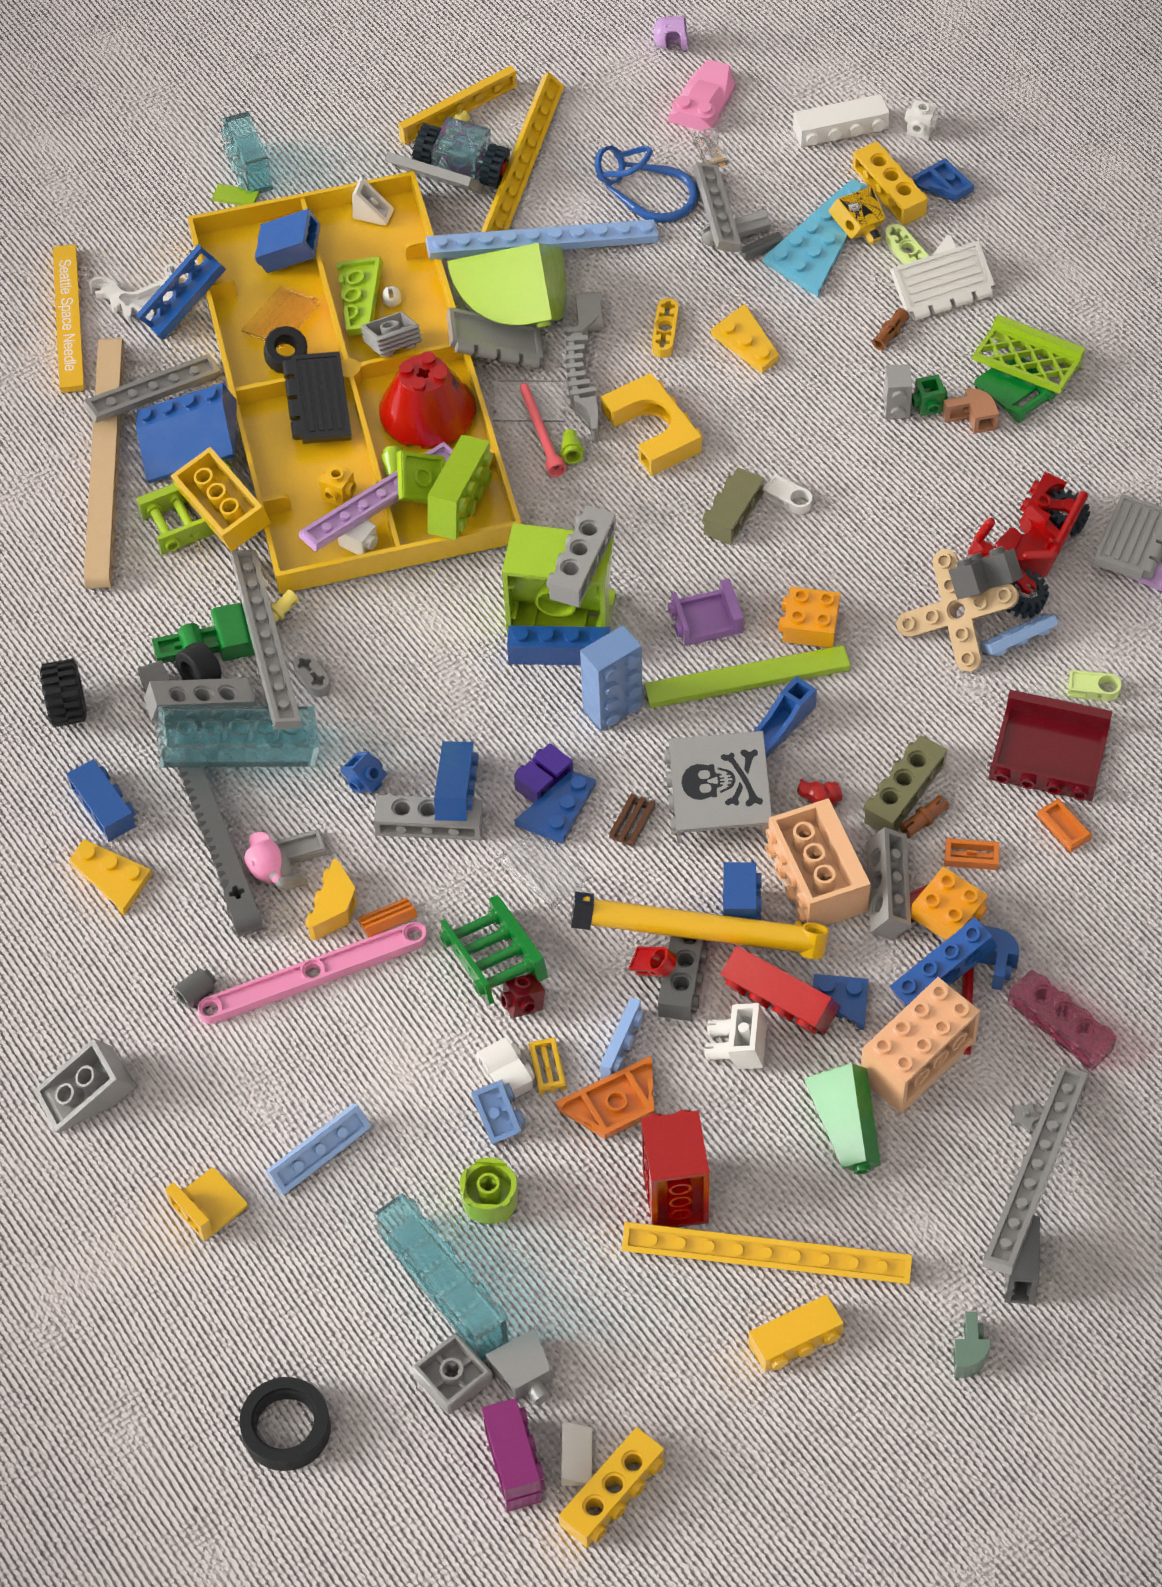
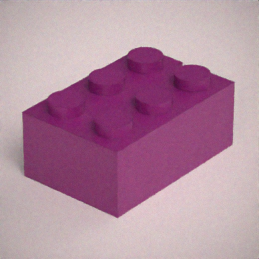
M516 1398L481 1407L484 1430L507 1511L541 1503V1492L546 1490L545 1476L541 1462H538L537 1449L533 1435L529 1432V1422L525 1407L519 1408Z

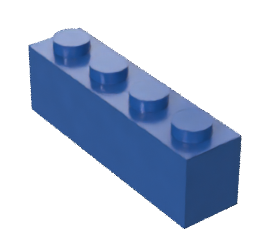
M508 626V664L581 665L580 650L609 634L611 629L610 627Z
M442 741L434 795L435 820L467 821L468 811H473V796H475V782L477 780L479 753L474 752V742Z

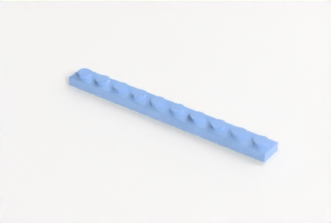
M654 219L434 235L426 236L425 243L429 259L433 260L470 257L534 243L561 247L562 250L658 243L659 235Z

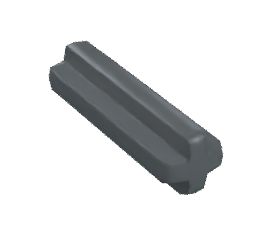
M775 232L740 249L741 257L748 261L778 245L783 240V236L780 232Z

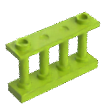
M175 483L136 498L142 519L145 520L152 517L161 535L156 537L162 555L215 534L202 518L193 522L184 505L188 501L179 492ZM175 508L184 526L170 531L161 513Z

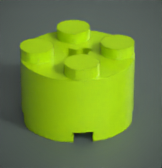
M492 1157L481 1158L463 1171L460 1178L462 1205L468 1218L483 1224L508 1221L518 1204V1188L516 1175L507 1166V1163Z

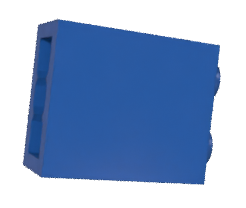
M308 208L261 224L255 259L267 273L315 258L321 224Z

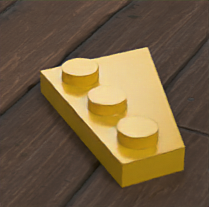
M745 303L711 329V336L760 373H764L779 361L778 352Z
M85 839L82 840L69 859L71 865L91 884H94L107 900H111L123 915L128 911L152 876L151 869Z

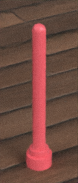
M523 383L520 385V391L547 457L545 463L546 470L551 477L560 476L565 473L567 467L563 458L556 455L528 384Z

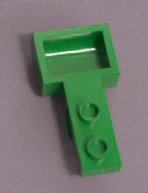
M242 603L211 609V627L200 629L198 624L188 623L181 626L177 634L153 638L152 646L156 661L162 660L163 663L173 662L179 651L195 642L204 643L213 653L220 652L222 661L255 655Z

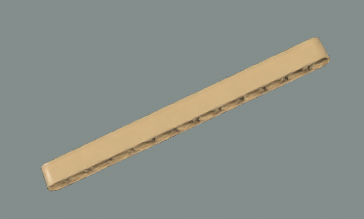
M123 338L98 340L95 396L123 386L125 364ZM122 414L95 423L93 420L84 562V583L86 589L112 588Z

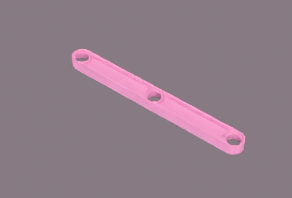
M410 922L205 997L198 1004L200 1019L206 1024H216L420 949L427 942L426 928L419 922ZM412 931L422 933V937L418 940H410L407 936ZM311 968H318L321 971L319 976L314 978L308 977L306 972ZM214 1005L218 1007V1011L214 1015L209 1016L203 1013L207 1006Z

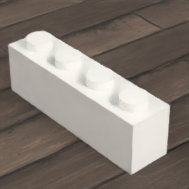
M879 94L794 112L793 129L800 146L806 147L887 130L889 111L882 95Z

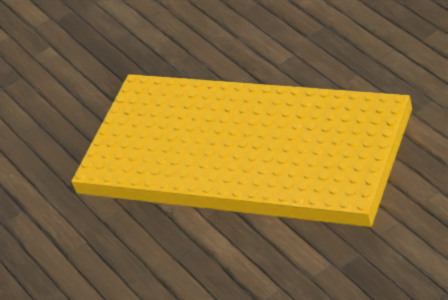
M414 171L366 180L394 208L389 222L385 226L353 219L352 194L358 182L187 216L193 247L195 248L199 244L226 268L205 295L228 389L237 400L236 421L255 498L263 506L271 521V524L266 526L263 531L279 594L286 593L288 589L298 591L506 546L509 542L512 524H522L471 356L456 353L455 348L450 347L446 313L449 307L456 308L442 260L429 259L425 243L426 236H434ZM309 208L321 224L315 258L267 273L255 259L261 224ZM202 253L197 258L198 265L206 258ZM380 256L383 266L374 321L402 311L420 326L419 329L421 331L419 333L422 334L421 338L423 340L416 343L417 346L412 349L402 348L396 350L392 356L381 357L363 341L365 339L362 337L363 335L349 336L346 331L343 312L344 305L341 299V286L338 280L339 273L336 262ZM395 286L401 292L402 301L394 307L386 306L382 298L383 290L386 287ZM289 326L301 331L307 341V354L340 351L352 434L351 440L303 444L302 440H293L291 431L292 421L290 420L288 409L289 400L287 399L285 387L286 379L283 373L272 370L264 358L265 339L272 330L277 327ZM281 344L276 348L277 353L282 356H291L295 353L294 347L289 344ZM424 352H433L470 388L474 395L476 414L471 422L472 426L464 435L490 441V452L493 453L492 462L489 466V471H492L491 483L489 486H485L482 500L477 501L473 516L468 517L465 531H461L456 540L428 534V504L398 500L368 519L376 525L378 537L377 545L373 550L357 555L340 547L337 538L315 552L299 538V531L339 507L322 500L321 487L319 485L321 474L326 472L331 464L346 467L353 471L356 491L350 498L352 499L387 477L381 458L384 448L399 446L403 451L426 453L431 450L421 449V446L412 444L405 446L392 439L385 432L380 422L379 404L402 362ZM458 440L451 444H448V446L454 449Z

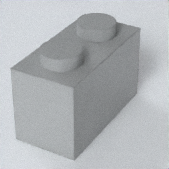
M910 364L886 365L883 392L885 419L910 418L912 398Z

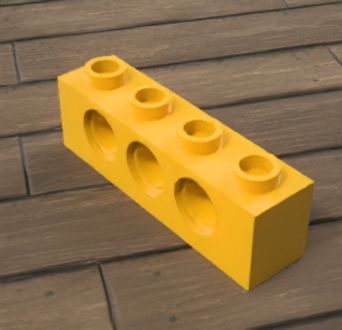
M877 141L853 152L852 168L869 187L872 186L876 196L902 225L926 215L927 195L920 191L913 179L904 173L900 164L895 162L890 157L888 151L882 148Z
M636 1427L559 1514L560 1526L586 1548L593 1541L595 1543L599 1542L607 1531L606 1526L612 1519H619L627 1507L625 1504L632 1496L634 1498L638 1497L645 1488V1481L651 1474L653 1476L657 1475L665 1464L664 1448ZM630 1463H638L641 1468L636 1471H630L626 1466ZM610 1485H619L622 1488L617 1493L607 1491ZM591 1507H599L603 1510L596 1516L590 1515L587 1512Z

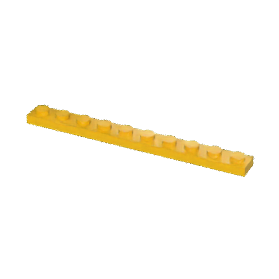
M550 72L542 76L481 232L509 230L564 89V85Z
M626 1221L624 1223L622 1251L904 1284L910 1283L912 1254Z

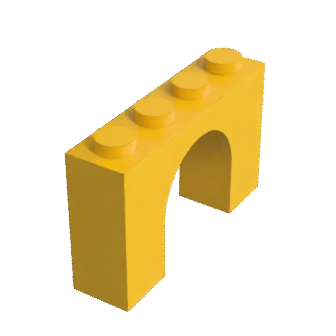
M652 373L601 396L602 413L613 427L643 415L659 417L669 425L663 433L638 444L639 461L651 476L701 453L703 441L701 431L698 428H694L690 423L687 413L679 409L675 398L667 394L663 383L660 380H656Z

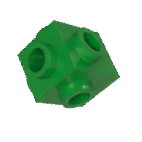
M939 374L915 379L911 402L913 407H917L920 416L943 412L944 400L948 399V394Z

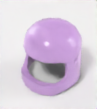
M685 15L665 16L656 21L653 33L655 43L659 48L668 49L670 44H681L682 50H689Z

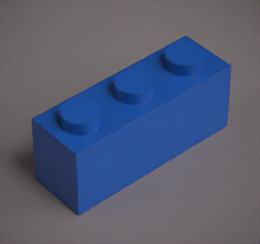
M92 759L66 773L71 790L108 842L136 827L133 818L136 812L129 801L126 803L123 801V794L116 783L113 785L110 783V776L104 766L99 767L95 760Z

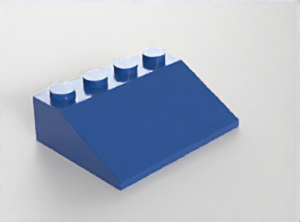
M223 383L137 410L136 432L146 481L149 484L171 477L173 473L209 447L215 451L222 461L235 457L237 400Z

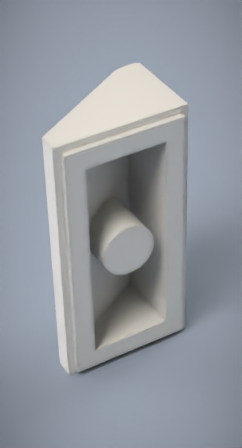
M562 1422V1486H585L592 1478V1427Z

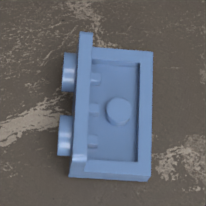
M501 1079L471 1092L491 1144L523 1132L521 1126L526 1123L520 1109L514 1110L511 1100L515 1096L509 1083L504 1084Z

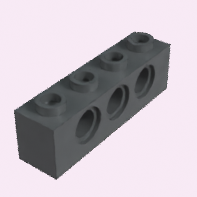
M670 936L668 949L676 954L677 963L673 971L662 979L658 1000V1017L691 1021L692 1011H698L700 996L695 994L697 987L702 988L704 972L700 971L701 964H706L708 948H704L705 940ZM686 941H694L695 943L688 944ZM682 964H689V965H691V966H689V967H683V966H681V965H682ZM684 987L686 990L680 991L677 988Z

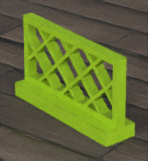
M997 314L992 328L973 353L972 360L1061 394L1075 371H1079L1086 348ZM992 338L1002 342L994 343ZM1014 347L1020 348L1023 351L1016 352ZM998 349H1009L1010 353L1001 355ZM992 351L995 356L988 357L983 355L982 352ZM1036 355L1043 357L1045 359L1038 360ZM1030 356L1032 362L1022 363L1020 358ZM1014 359L1016 364L1008 365L1004 361ZM1058 364H1061V365L1066 366V367H1068V368L1060 369V367H1059ZM1048 365L1053 366L1054 370L1044 372L1042 368ZM1036 368L1038 373L1031 374L1026 369ZM1058 376L1060 383L1057 384L1049 381L1048 378Z

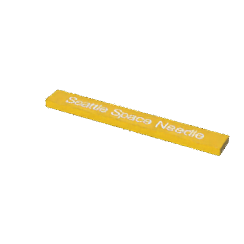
M76 244L53 247L59 386L61 393L84 391Z

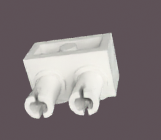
M759 1003L732 1005L731 1019L708 1020L709 1026H707L709 1037L729 1036V1042L706 1043L705 1057L707 1061L730 1059L736 1069L763 1068L767 1019Z

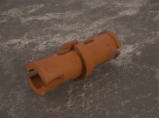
M898 308L890 320L883 323L882 330L872 340V344L876 349L883 351L892 338H896L899 335L900 328L910 317L905 309Z
M936 796L925 807H919L915 810L916 812L912 817L899 825L900 831L903 834L908 831L906 834L907 838H911L923 827L932 825L936 817L949 809V803L946 799L941 802L943 796Z

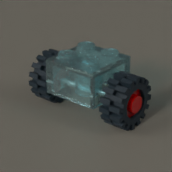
M447 116L442 128L426 123L421 125L417 133L418 136L415 139V145L413 146L412 159L469 176L475 180L480 171V183L498 189L509 162L510 149L493 143L490 144L491 129Z

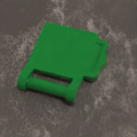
M1024 357L1020 358L1022 363L1031 362L1027 361ZM1014 359L1004 361L1008 365L1016 364ZM995 368L989 369L974 380V385L980 390L987 392L1017 423L1025 420L1026 415L1045 401L1050 402L1056 397L1055 392ZM1036 368L1026 369L1031 374L1038 373ZM1036 390L1039 395L1022 407L1015 406Z

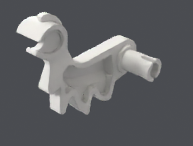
M168 264L169 270L167 266L164 267L165 279L134 292H125L112 279L97 276L89 282L91 294L95 293L96 298L110 299L113 313H117L122 309L126 320L131 322L133 313L137 314L178 268V265ZM184 277L179 278V283L186 281ZM173 291L167 292L163 296V301L169 300L172 297ZM157 309L151 310L146 318L151 321L155 316L154 311H157Z

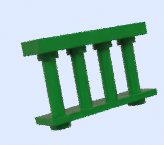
M499 895L488 899L491 910L488 911L487 915L452 930L445 919L440 921L443 932L439 933L443 945L446 948L450 947L473 980L476 993L479 997L484 996L489 1005L494 1003L491 989L527 972L528 974L533 973L538 982L548 978L543 956ZM491 924L494 926L499 925L498 931L465 946L459 940ZM502 940L511 942V946L477 962H474L470 956ZM514 956L517 958L521 956L522 963L487 979L481 972Z

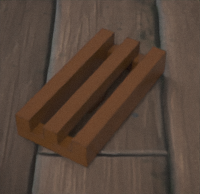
M631 793L609 833V838L634 847L655 809V801L650 800V802H647L646 798L640 797L639 799L636 797V794ZM634 804H635L636 806H635V808H634V810H633L631 816L629 817V819H628L626 825L624 826V828H623L621 834L618 835V833H619L621 827L623 826V824H624V822H625L627 816L629 815V813H630L632 807H633ZM642 807L645 808L630 839L626 838Z

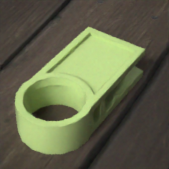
M1070 670L1068 697L1106 702L1113 701L1120 695L1121 680L1116 675L1110 673ZM1111 683L1117 690L1106 692L1099 685Z

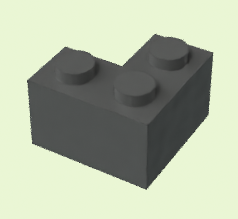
M1004 546L989 550V555L982 556L981 552L957 561V566L948 570L957 600L981 594L990 588L1013 583L1022 578L1023 575L1015 549L1005 550Z

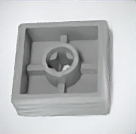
M402 311L363 324L360 327L363 333L362 337L365 338L363 341L381 357L392 356L396 350L402 348L412 349L417 346L416 343L423 340L421 338L422 334L419 333L421 331L419 329L420 326Z
M457 1332L449 1336L411 1367L415 1379L447 1415L452 1414L493 1381L492 1371ZM448 1371H451L452 1373L457 1372V1376H455V1377H452V1376L448 1377V1376H447V1372H448Z

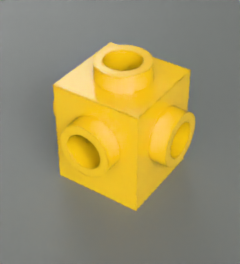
M331 464L327 471L323 472L319 478L322 500L341 506L349 501L356 491L353 471L346 467Z

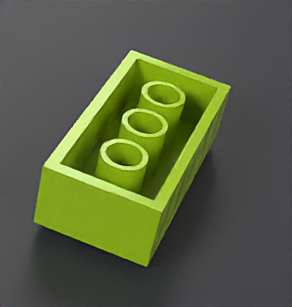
M461 435L428 494V534L456 540L460 532L465 531L468 517L473 516L477 501L482 500L485 486H489L491 483L492 471H489V466L492 462L493 453L490 452V441Z

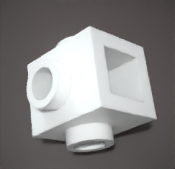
M915 100L912 108H908L905 114V122H908L907 135L929 140L933 128H937L939 115H936L937 105Z

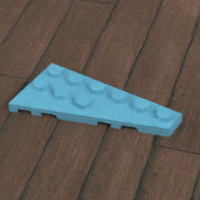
M852 178L764 256V264L818 297L821 287L827 281L832 266L835 265L848 237L828 210L838 198L868 187Z

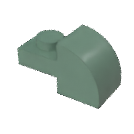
M965 1312L963 1323L964 1339H955L953 1348L954 1378L973 1376L987 1362L991 1339H983V1322H978L977 1312Z

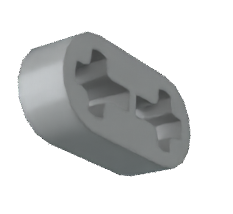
M308 654L296 657L293 661L294 673L308 692L315 697H322L328 694L331 689L330 678L315 658ZM305 665L306 667H309L310 672H308L304 667L301 668V666ZM314 679H316L320 684L323 683V685L319 686L318 684H314Z

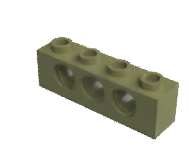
M922 735L918 737L915 743L910 742L905 750L903 759L901 761L897 760L891 769V775L888 779L884 778L880 782L877 794L874 798L869 797L863 807L865 812L864 823L878 831L884 827L896 831L946 764L947 749Z

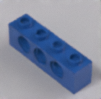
M974 917L891 984L890 988L899 1002L906 1007L937 977L949 986L995 950L997 945L992 935Z

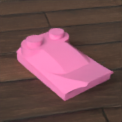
M710 59L706 60L693 73L681 95L674 99L672 110L669 114V122L711 134L735 90L736 84L732 76L731 66Z

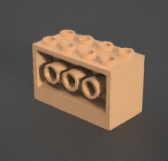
M829 798L769 818V829H766L768 843L765 844L766 852L770 859L774 858L777 876L779 880H784L787 897L790 902L794 901L797 907L795 908L796 916L801 923H818L827 926L868 912L871 884Z
M937 977L863 1047L861 1066L867 1068L869 1087L902 1114L964 1054L966 1048L972 1047L975 1044L980 1010Z

